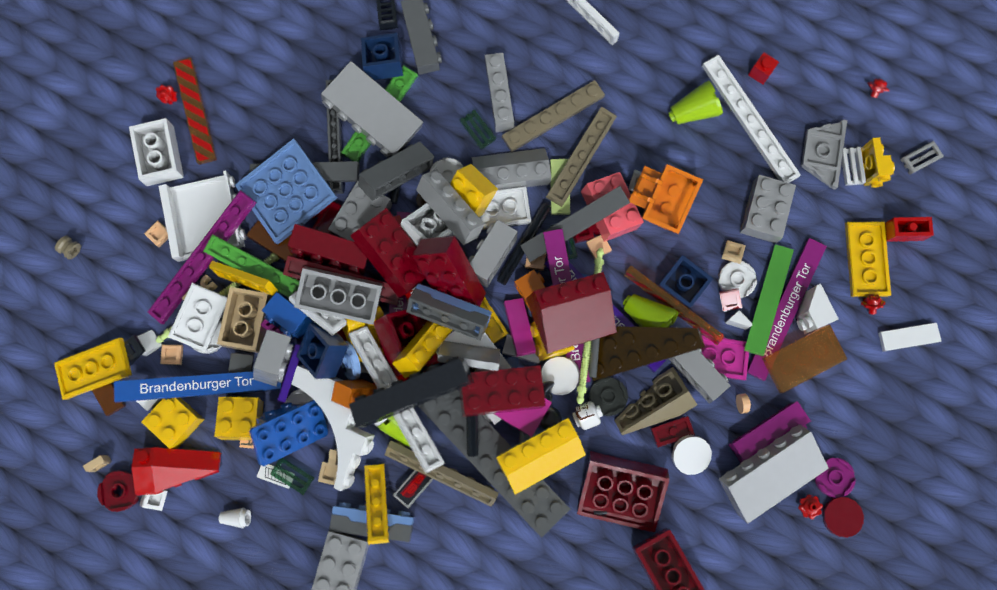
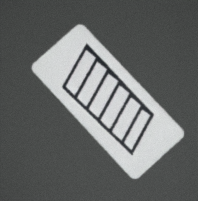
M269 464L261 466L257 474L258 478L288 489L295 476L294 473Z

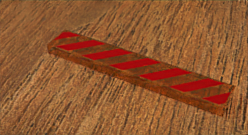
M190 57L175 61L173 64L196 161L199 165L216 161L217 157L193 60Z
M630 266L626 270L625 276L661 304L676 309L679 312L678 317L693 328H699L701 334L714 344L718 345L724 338L722 333L634 267Z

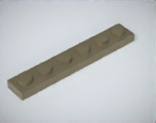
M594 80L502 135V139L510 151L513 152L601 100L605 94Z
M601 106L546 198L560 207L564 205L616 119V115Z
M390 441L386 449L385 456L492 507L497 499L499 492L495 491L492 487L484 486L472 477L463 476L453 468L441 465L425 474L414 452L406 448L402 443Z

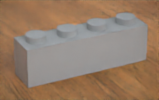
M504 54L485 55V67L495 132L510 131L514 128V118Z
M437 169L422 175L416 191L458 240L465 245L477 239L485 225L484 222Z
M701 349L669 358L709 404L731 386L728 383V378L714 368L715 364L701 354Z

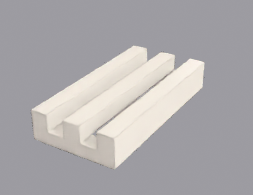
M861 147L843 148L842 167L845 186L865 184L866 178ZM847 154H849L850 157V168L852 171L853 181H851Z

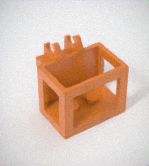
M668 164L664 166L661 173L644 166L629 202L645 209L642 214L643 220L679 234L703 179Z

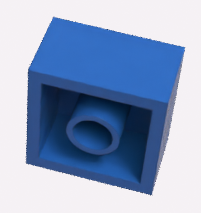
M277 292L261 310L266 314L264 317L277 328L281 326L279 330L291 337V339L296 337L300 340L306 333L309 323H314L312 319L298 308H294L293 304Z

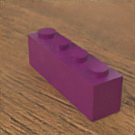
M798 401L791 402L728 445L739 462L742 463L744 460L755 455L759 450L773 443L775 439L788 433L793 427L800 424L807 428L806 424L811 422Z

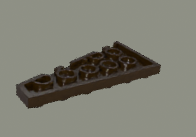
M616 326L615 334L600 338L597 377H592V381L705 348L700 329Z

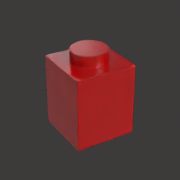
M763 52L748 76L764 85L779 61Z

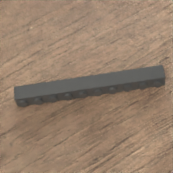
M326 80V88L333 80ZM327 108L329 162H342L341 119L333 108ZM330 182V187L335 194H344L343 182Z

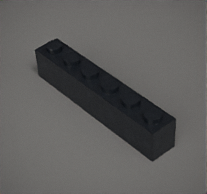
M453 357L448 359L445 365L440 366V364L431 366L428 368V372L423 374L421 372L414 373L406 381L397 380L391 383L389 388L381 387L373 390L372 395L356 397L355 402L349 404L356 427L365 428L473 384L474 381L467 361L459 357Z

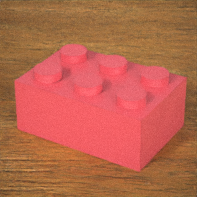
M620 172L587 183L581 191L587 205L621 186L628 200L631 196ZM629 203L597 222L596 225L605 242L637 230L644 222L636 205Z

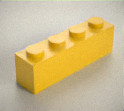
M427 321L392 364L404 378L419 372L451 333L452 329Z

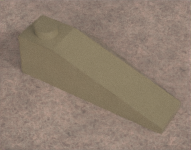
M674 367L656 377L652 381L653 385L647 391L644 390L640 394L641 397L635 404H630L614 420L622 435L680 416L698 405Z

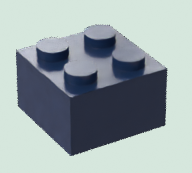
M398 33L361 38L362 67L370 78L379 80L404 76L402 49Z
M682 255L656 287V290L687 312L714 278Z
M309 323L297 357L315 379L335 378L349 345L337 332L332 336L317 323Z

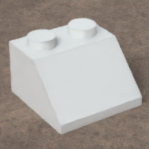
M821 284L806 291L801 301L796 318L798 320L797 325L804 334L838 320Z

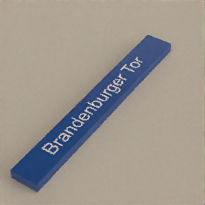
M253 372L114 381V402L281 390V382H278L277 386L256 381L254 380Z

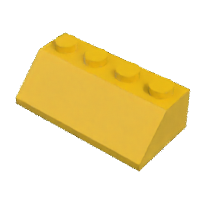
M569 418L496 457V460L514 494H517L586 454Z

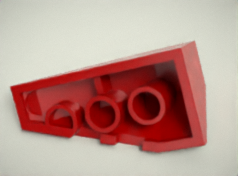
M155 447L134 449L131 467L135 494H159L170 487H179L187 481L198 480L218 473L221 453Z

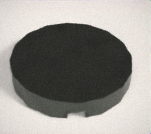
M611 377L602 378L591 387L589 401H592L595 406L599 405L604 416L617 415L623 411L627 404V389L617 379Z

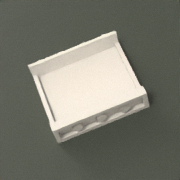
M226 170L223 171V176L175 187H169L166 184L159 186L171 256L177 262L187 260L237 195L236 193L234 194L233 189L235 187L234 177L230 176ZM241 224L227 241L237 248L245 246L246 234L244 229H241Z

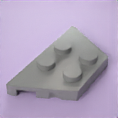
M847 120L823 125L820 128L808 129L805 135L801 167L832 189L838 188Z

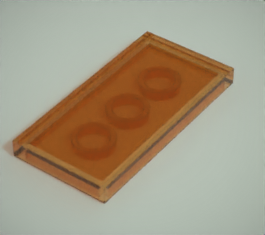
M829 324L762 359L779 393H784L847 360V357Z

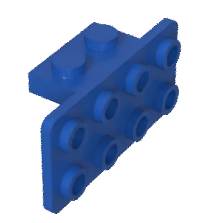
M315 400L301 406L289 402L282 404L280 409L266 411L262 417L256 419L258 425L252 427L249 431L260 466H266L328 435L323 411Z

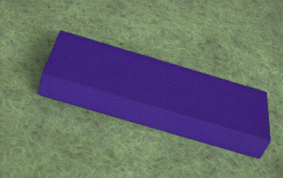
M295 345L277 399L279 404H285L299 361L297 353L300 345Z

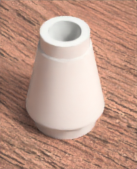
M245 508L222 511L219 514L220 524L244 528L249 526L251 522V512Z

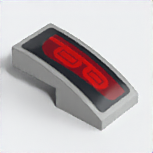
M415 470L393 496L409 508L434 479Z

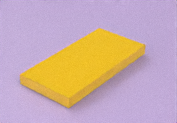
M846 222L845 232L851 297H867L870 294L879 295L880 297L891 296L885 222Z
M123 338L113 339L54 362L62 400H68L132 375Z

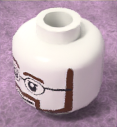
M592 401L576 406L575 412L572 413L577 427H581L583 430L599 425L601 423L600 417L603 416L600 406H595Z

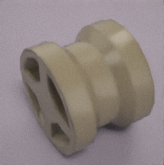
M63 236L55 245V251L60 254L63 253L64 257L69 260L75 258L81 250V244L73 242L69 236Z

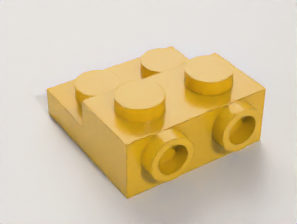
M880 137L872 138L861 148L866 178L864 186L871 185L872 188L883 186V182L891 180L895 165L891 155L883 156L884 146L881 144Z

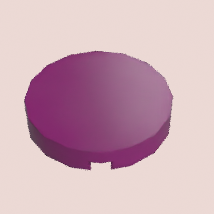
M841 458L825 459L829 469L815 477L814 480L818 489L829 497L847 496L856 484L854 469L847 461Z

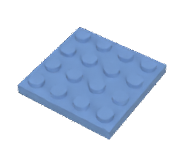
M294 138L235 184L238 191H243L257 202L252 211L276 244H280L291 235L294 224L304 225L338 198Z

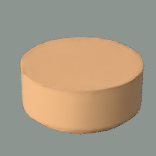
M745 393L737 394L736 406L740 414L749 413L751 409L750 399Z

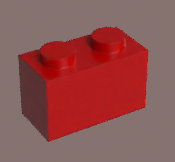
M896 217L885 223L886 242L924 241L934 236L932 217Z

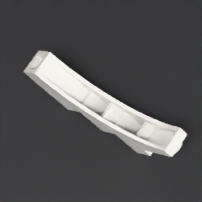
M304 365L297 366L291 384L303 390L316 401L327 416L335 436L338 468L334 488L339 491L348 489L354 482L355 477L353 475L355 469L360 464V456L371 452L374 446L373 439L375 435L354 427L355 422L350 408H346L331 400L335 381L344 380L337 377L315 379Z

